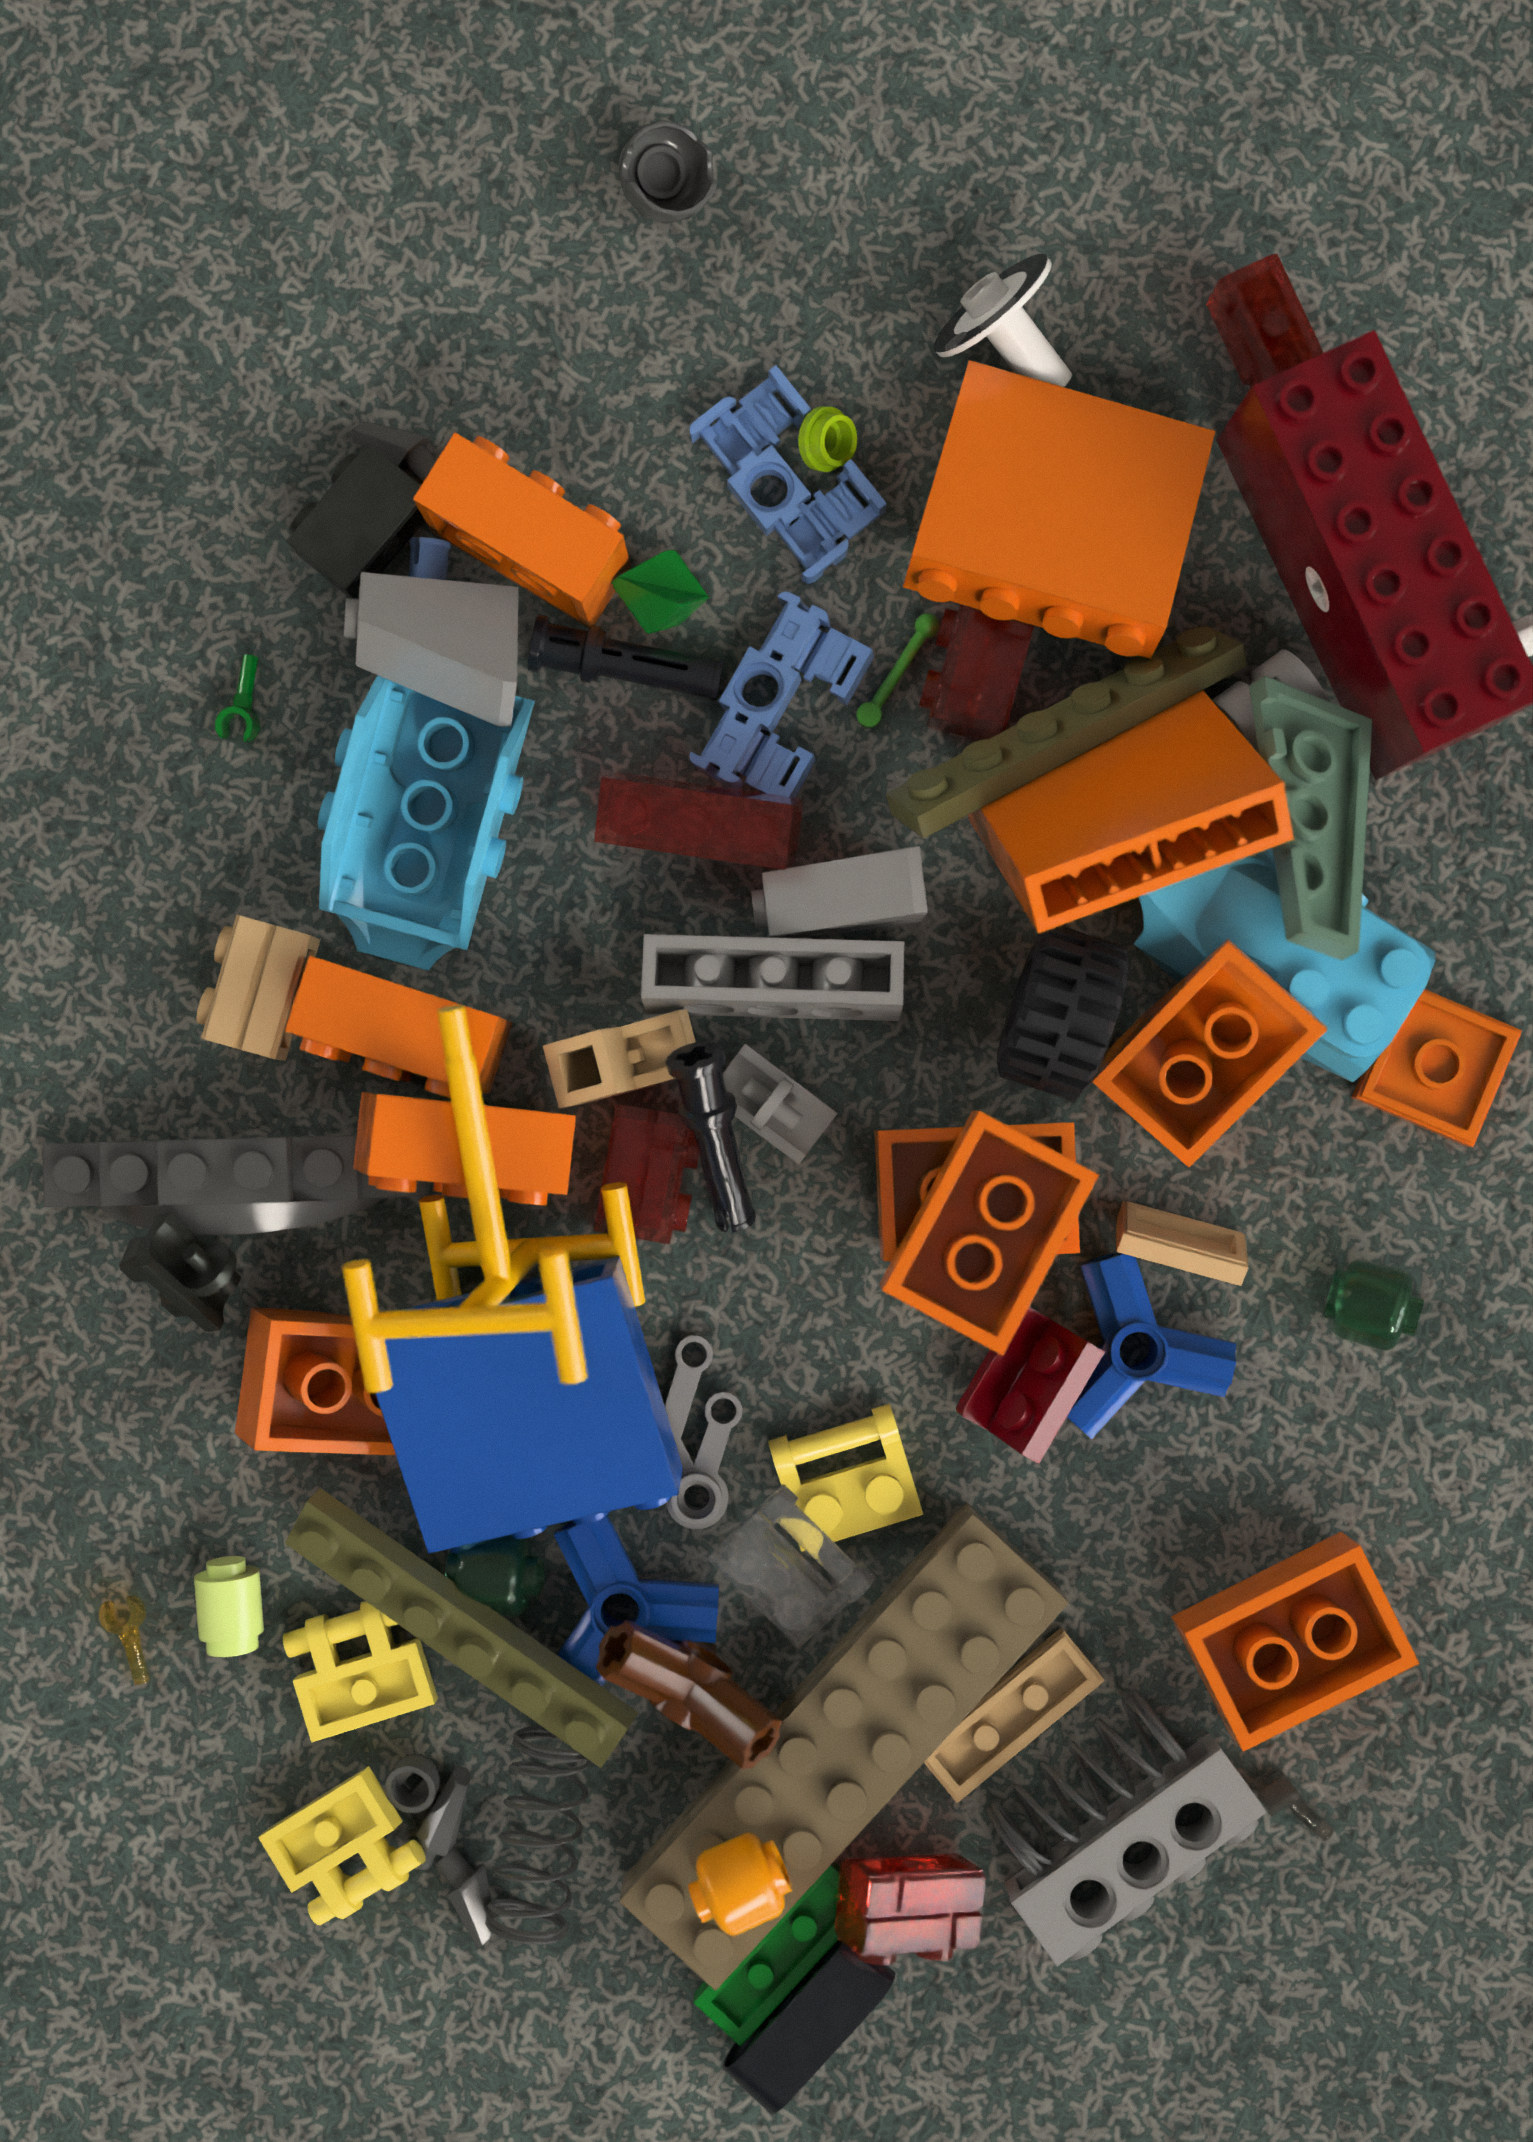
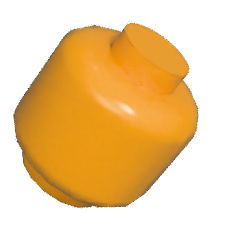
M752 1832L742 1833L703 1851L696 1861L698 1880L688 1884L693 1905L701 1921L704 1923L714 1919L717 1926L730 1936L738 1935L778 1917L785 1907L784 1895L793 1890L786 1866L774 1841L771 1839L763 1843Z

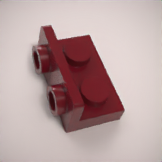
M1028 1307L1003 1356L991 1349L988 1351L958 1402L956 1412L965 1419L986 1429L1021 1455L1040 1464L1105 1351L1033 1308Z

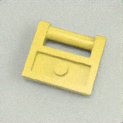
M890 1404L872 1409V1416L788 1441L787 1435L768 1441L801 1552L924 1515ZM881 1440L885 1456L800 1481L796 1465Z

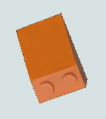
M1227 939L1141 1015L1104 1054L1092 1083L1187 1167H1190L1328 1029L1322 1021L1233 942Z
M251 1307L235 1434L253 1450L396 1456L376 1393L367 1392L365 1389L352 1316L306 1310Z

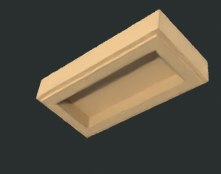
M1122 1202L1116 1220V1252L1235 1285H1242L1249 1268L1245 1234L1133 1202Z

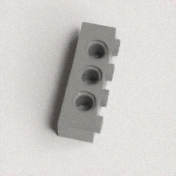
M644 934L641 999L646 1014H666L687 1009L689 1015L900 1021L903 1008L904 941Z
M1210 1732L1184 1750L1186 1759L1181 1758V1763L1175 1762L1172 1759L1162 1767V1778L1150 1775L1135 1786L1134 1799L1122 1796L1108 1806L1107 1821L1097 1820L1093 1817L1079 1828L1081 1833L1079 1843L1063 1839L1052 1847L1054 1856L1052 1865L1043 1864V1872L1038 1871V1876L1032 1875L1024 1868L1005 1882L1011 1904L1057 1967L1070 1957L1073 1960H1078L1091 1953L1100 1944L1103 1937L1102 1933L1122 1919L1128 1922L1140 1917L1153 1904L1154 1895L1173 1881L1183 1883L1193 1878L1205 1866L1207 1856L1225 1843L1234 1845L1246 1839L1257 1828V1819L1267 1813ZM1189 1803L1204 1805L1203 1815L1195 1824L1190 1826L1175 1824L1176 1815L1184 1805ZM1139 1841L1153 1844L1152 1852L1145 1861L1138 1864H1130L1123 1861L1124 1852L1131 1844ZM1046 1852V1853H1044L1042 1856H1043L1044 1858L1048 1859L1047 1852ZM1084 1880H1095L1102 1884L1097 1896L1089 1901H1076L1070 1897L1073 1888Z

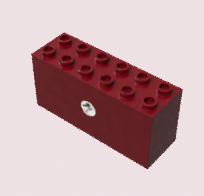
M1376 331L1368 332L1253 385L1216 441L1340 706L1372 719L1370 770L1375 781L1487 730L1533 705V665L1529 659L1533 655V612L1513 622L1511 621Z

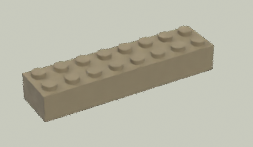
M966 1502L773 1713L782 1720L779 1728L780 1737L768 1756L758 1761L752 1769H742L730 1760L623 1877L619 1902L716 1991L1064 1610L1069 1601L1060 1587ZM752 1832L763 1843L771 1839L774 1841L786 1866L793 1890L784 1895L785 1907L778 1917L738 1935L730 1936L717 1926L714 1919L704 1923L701 1921L693 1905L688 1884L698 1880L696 1861L703 1851L742 1833Z

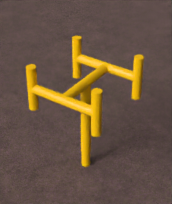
M452 1005L437 1010L446 1058L444 1062L476 1241L452 1242L444 1195L435 1194L419 1199V1206L437 1301L462 1295L457 1268L481 1266L485 1280L459 1307L379 1311L370 1261L360 1259L342 1265L365 1389L367 1392H381L393 1386L384 1339L551 1331L560 1382L564 1384L581 1382L587 1378V1370L568 1261L600 1260L620 1256L635 1307L645 1303L627 1184L615 1182L601 1187L608 1233L507 1239L465 1006ZM537 1263H540L546 1303L499 1305Z

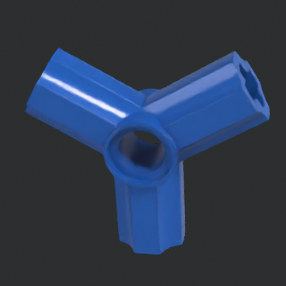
M1111 1252L1078 1264L1102 1338V1342L1097 1347L1105 1351L1067 1416L1088 1437L1093 1439L1145 1380L1225 1397L1227 1389L1232 1383L1236 1365L1235 1342L1157 1325L1136 1257L1119 1252ZM1133 1332L1145 1333L1150 1347L1146 1358L1138 1364H1124L1119 1350L1121 1342L1127 1335Z
M608 1514L602 1519L589 1524L579 1525L570 1521L554 1532L556 1541L588 1604L587 1609L556 1655L603 1687L607 1680L603 1679L595 1668L599 1658L598 1645L611 1626L617 1627L625 1621L612 1618L604 1606V1601L615 1593L627 1594L636 1601L639 1613L634 1618L628 1620L668 1640L683 1641L687 1639L694 1642H716L719 1600L718 1583L641 1579Z

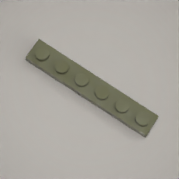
M1207 625L1186 630L1178 636L1176 641L1155 651L1151 659L1142 656L1135 657L1128 661L1123 669L1098 682L1084 684L1076 688L1070 697L1043 711L1026 714L1018 720L1016 725L990 739L979 740L969 744L961 754L937 767L914 773L906 783L885 793L891 814L924 839L1247 666L1244 645Z
M319 1488L305 1503L285 1541L287 1546L602 1768L639 1712L323 1489Z

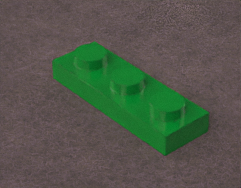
M834 1861L715 1991L704 1981L694 1992L693 2003L741 2047L871 1904L870 1894Z

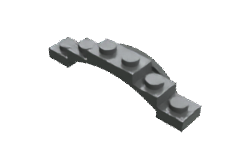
M357 1135L43 1144L44 1207L96 1206L111 1217L148 1229L156 1214L170 1212L195 1235L253 1234L322 1223L372 1207L384 1198L429 1196V1181L417 1180L415 1193L376 1189V1186L368 1185L369 1176L353 1169Z

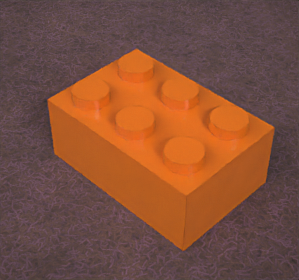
M454 432L413 498L431 532L584 626L590 628L591 625H595L615 593L611 582L619 575L627 572L631 567L624 535L618 532L621 524L597 506L588 504L583 511L562 498L566 493L563 487L545 474L532 470L530 475L526 476L507 464L510 460L509 455L491 441L477 436L472 443Z
M309 955L285 1028L286 1032L303 1037L299 1049L335 1061L341 1060L348 1063L352 1053L365 1057L362 1070L396 1081L410 1082L412 1073L428 1077L424 1090L451 1098L437 1010L461 1004ZM465 1006L481 1093L490 1094L513 1022Z
M361 1092L353 1169L368 1175V1185L376 1186V1189L415 1193L417 1180L434 1182L433 1191L442 1192V1195L468 1198L452 1102ZM484 1105L499 1197L508 1199L507 1201L547 1205L548 1193L567 1195L576 1116Z
M979 1110L972 1111L881 1279L879 1287L889 1295L1003 1356L1099 1175Z
M1074 1122L1007 1125L1076 1162ZM963 1127L874 1130L880 1258L884 1262L892 1261ZM1078 1216L1057 1254L1080 1253Z
M1339 1532L1171 1616L1227 1731L1243 1752L1420 1664L1361 1545L1343 1532Z

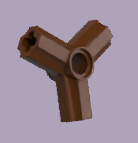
M625 1620L617 1627L611 1626L598 1645L599 1658L595 1668L603 1679L648 1699L660 1713L678 1725L689 1730H697L740 1768L752 1769L758 1761L768 1756L778 1741L782 1720L730 1678L733 1671L716 1655L717 1645L714 1643L694 1642L687 1639L672 1642Z

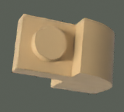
M684 1009L625 1026L599 1029L543 1045V1050L560 1109L674 1080L676 1078L670 1076L667 1070V1057L674 1050L696 1041L688 1011Z

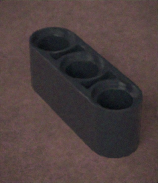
M848 1928L740 2047L736 2042L734 2043L723 2062V2070L770 2114L777 2113L790 2102L881 2002L891 1988L896 1972Z

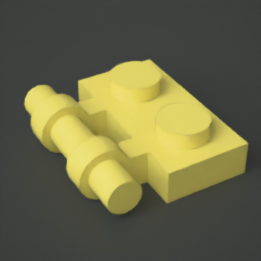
M366 1601L360 1603V1610L329 1619L327 1614H322L306 1619L305 1627L283 1633V1645L287 1656L292 1658L311 1652L316 1668L315 1670L297 1675L293 1680L311 1743L434 1705L438 1699L421 1640L414 1638L395 1644L391 1633V1626L398 1624ZM363 1635L367 1636L371 1652L340 1661L336 1649L337 1643Z
M369 1766L269 1827L258 1837L291 1893L313 1881L320 1896L308 1903V1913L317 1925H322L334 1917L344 1919L360 1910L363 1906V1900L380 1889L391 1891L406 1882L409 1878V1872L425 1863L426 1860L422 1846L414 1839L397 1849L388 1844L384 1836L394 1831L403 1821L394 1806L387 1799L385 1791ZM359 1853L367 1867L353 1876L344 1874L338 1864Z

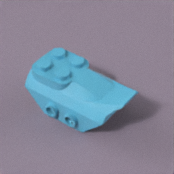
M377 675L356 714L353 728H345L339 738L335 754V765L342 767L336 792L328 791L325 795L318 818V828L325 831L321 847L319 909L335 913L342 920L353 937L357 951L429 971L433 964L454 948L468 949L487 876L496 878L503 862L506 840L499 839L498 835L504 813L513 815L520 800L523 777L515 775L535 701L515 696L511 727H499Z
M1272 848L1138 896L1143 912L1144 928L1134 945L1171 978L1179 983L1222 943L1229 939L1327 1026L1328 1030L1300 1058L1351 1082H1354L1366 1072L1391 1043L1425 989L1436 961L1434 950L1365 908L1369 901L1363 894L1359 952L1344 960H1339L1287 941Z

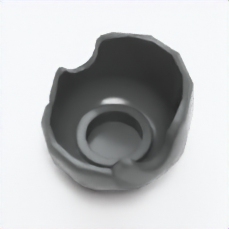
M660 120L641 126L629 139L620 154L619 177L625 198L642 217L663 224L691 218L706 205L718 184L714 181L712 150L703 141L698 140L697 136L686 126L667 120Z

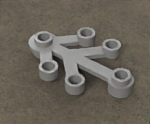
M689 1334L683 1337L684 1339H681L679 1344H677L675 1359L678 1365L665 1403V1409L683 1466L679 1493L677 1496L671 1497L666 1502V1506L670 1516L678 1524L689 1529H704L719 1521L728 1505V1487L725 1480L718 1473L731 1428L735 1427L742 1418L743 1405H741L742 1402L739 1396L730 1390H718L709 1396L704 1410L706 1420L709 1423L695 1462H693L681 1437L701 1373L710 1366L714 1351H712L713 1346L705 1336ZM690 1342L702 1344L707 1352L706 1359L699 1365L688 1364L682 1356V1349L686 1344ZM725 1398L734 1403L736 1414L732 1419L720 1421L713 1416L711 1407L718 1399ZM692 1485L705 1487L709 1493L708 1502L700 1507L691 1506L685 1499L687 1488Z

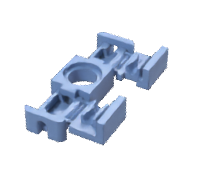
M777 365L768 370V378L739 400L741 408L736 412L732 413L737 409L736 399L725 397L697 418L690 425V439L692 444L699 438L703 440L731 477L727 479V488L766 536L772 531L778 534L806 571L802 573L801 580L804 583L811 584L823 576V572L831 564L837 565L847 556L848 541L886 511L887 503L852 459L844 464L843 471L837 475V480L840 482L839 485L827 492L825 496L818 490L813 494L814 500L809 503L811 501V493L776 451L775 447L780 444V439L777 435L792 423L799 429L804 418L812 409ZM776 392L779 393L796 416L794 418L791 417L774 394ZM715 419L718 420L713 426H710ZM762 476H776L786 485L787 495L780 504L774 507H765L754 501L751 495L752 484ZM848 481L867 503V507H863L845 483ZM794 519H797L792 525H789ZM845 536L846 539L837 545L836 542L839 538Z
M786 591L777 596L780 605L784 607L762 647L758 651L749 646L723 692L719 703L726 711L702 754L699 756L690 751L689 756L697 770L730 788L739 789L744 785L740 777L736 776L737 773L747 777L744 781L745 784L777 800L781 806L789 810L816 762L814 754L799 746L794 753L777 744L780 737L773 733L802 681L799 672L803 673L804 680L810 683L814 676H816L818 679L831 684L830 693L837 696L838 701L847 706L871 664L874 654L870 647L831 628L829 617L823 609L815 605H811L808 608L801 602L800 597ZM819 626L829 630L828 633L822 632L820 629H818ZM852 657L856 658L842 685H838L837 683ZM756 675L770 676L778 683L776 698L766 706H752L743 698L745 684ZM761 730L771 734L770 737L764 735ZM796 757L799 758L800 760L797 763L795 769L793 770L785 787L781 786V783L785 778L788 770L790 769L793 761Z

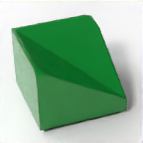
M674 549L657 554L619 575L611 582L615 591L645 633L648 634L680 625L710 598Z

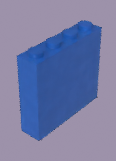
M620 1256L569 1268L587 1370V1378L581 1382L573 1384L560 1382L551 1331L384 1339L393 1386L387 1390L375 1393L428 1554L450 1549L452 1553H465L480 1547L486 1540L510 1534L514 1539L529 1538L541 1533L549 1525L570 1520L579 1525L589 1524L602 1519L609 1511L634 1506L638 1510L653 1509L665 1504L671 1497L678 1495L683 1466ZM542 1275L521 1280L499 1305L546 1303ZM473 1292L402 1310L459 1307Z

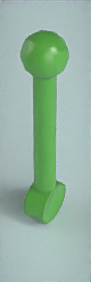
M924 613L916 619L915 634L870 702L863 703L858 708L857 721L862 727L873 728L879 724L882 717L880 709L926 638H931L938 633L940 622L935 615Z

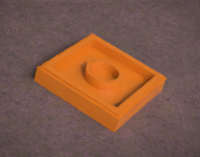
M1424 989L1391 1043L1368 1070L1360 1076L1351 1098L1466 1147H1474L1522 1030Z

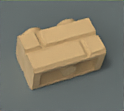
M236 915L233 927L224 926L216 943L214 960L222 964L216 987H207L199 1002L197 1023L205 1025L201 1039L264 1057L286 1061L293 1038L292 1033L285 1031L286 1024L309 955L316 957L321 939Z

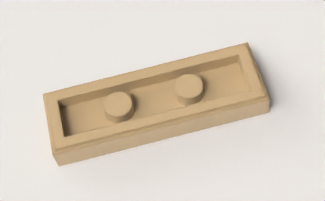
M1061 1627L1005 1673L924 1763L958 1803L1105 1680Z

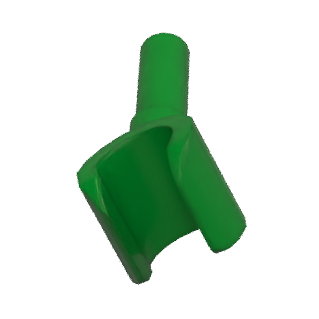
M243 655L233 705L221 710L217 715L215 730L221 739H228L230 733L229 723L233 716L240 714L246 721L244 742L253 741L259 734L260 720L257 714L251 710L259 659L254 655Z

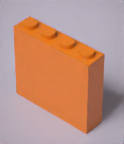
M969 360L913 548L903 588L917 591L921 596L931 601H951L979 609L993 619H1014L1038 626L1059 638L1076 637L1104 645L1113 653L1121 656L1131 657L1138 655L1151 659L1167 627L1216 431Z
M1203 690L968 815L970 823L1038 933L1294 839L1284 782Z

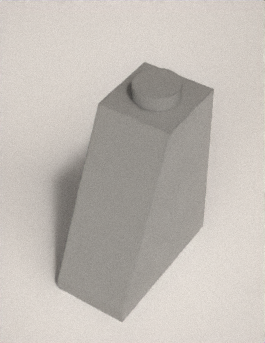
M361 572L359 599L346 598L344 638L357 639L356 666L496 726L511 727L517 685L519 587Z
M920 846L762 873L763 889L751 890L755 928L768 927L769 938H803L918 924L928 913Z

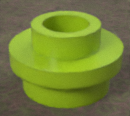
M819 406L811 410L804 418L798 435L799 452L804 463L812 470L831 472L848 462L853 457L857 447V431L853 421L835 407Z

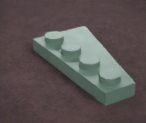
M1263 676L1249 687L1259 755L1284 782L1294 838L1273 847L1286 940L1333 958L1344 960L1359 952L1372 719L1270 677Z

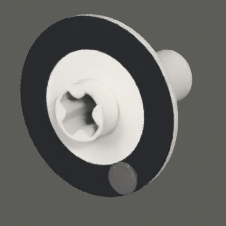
M1036 254L1030 256L999 275L993 272L975 283L962 297L960 303L963 306L951 317L937 336L934 343L935 352L940 357L953 356L987 337L1014 373L1065 387L1072 377V372L1022 307L1038 290L1050 272L1052 264L1047 255Z

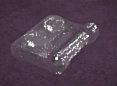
M783 1484L712 1550L707 1559L799 1649L843 1608L860 1598L875 1581L877 1575L863 1561L856 1564L795 1504L798 1497ZM778 1523L837 1582L832 1585L773 1525Z

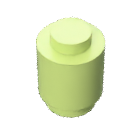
M226 1556L207 1561L206 1570L194 1576L199 1640L206 1642L207 1655L212 1657H232L256 1650L259 1647L258 1635L264 1631L259 1568L246 1565L245 1557Z

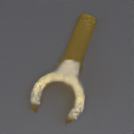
M127 1596L126 1600L130 1610V1618L125 1625L117 1620L114 1603L106 1601L99 1610L101 1626L110 1633L119 1634L121 1644L125 1648L134 1685L148 1682L150 1678L138 1630L146 1618V1607L143 1601L137 1596Z

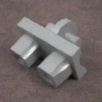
M744 1044L723 1072L726 1090L733 1093L736 1099L737 1109L735 1117L797 1164L801 1163L837 1115V1112L746 1044Z

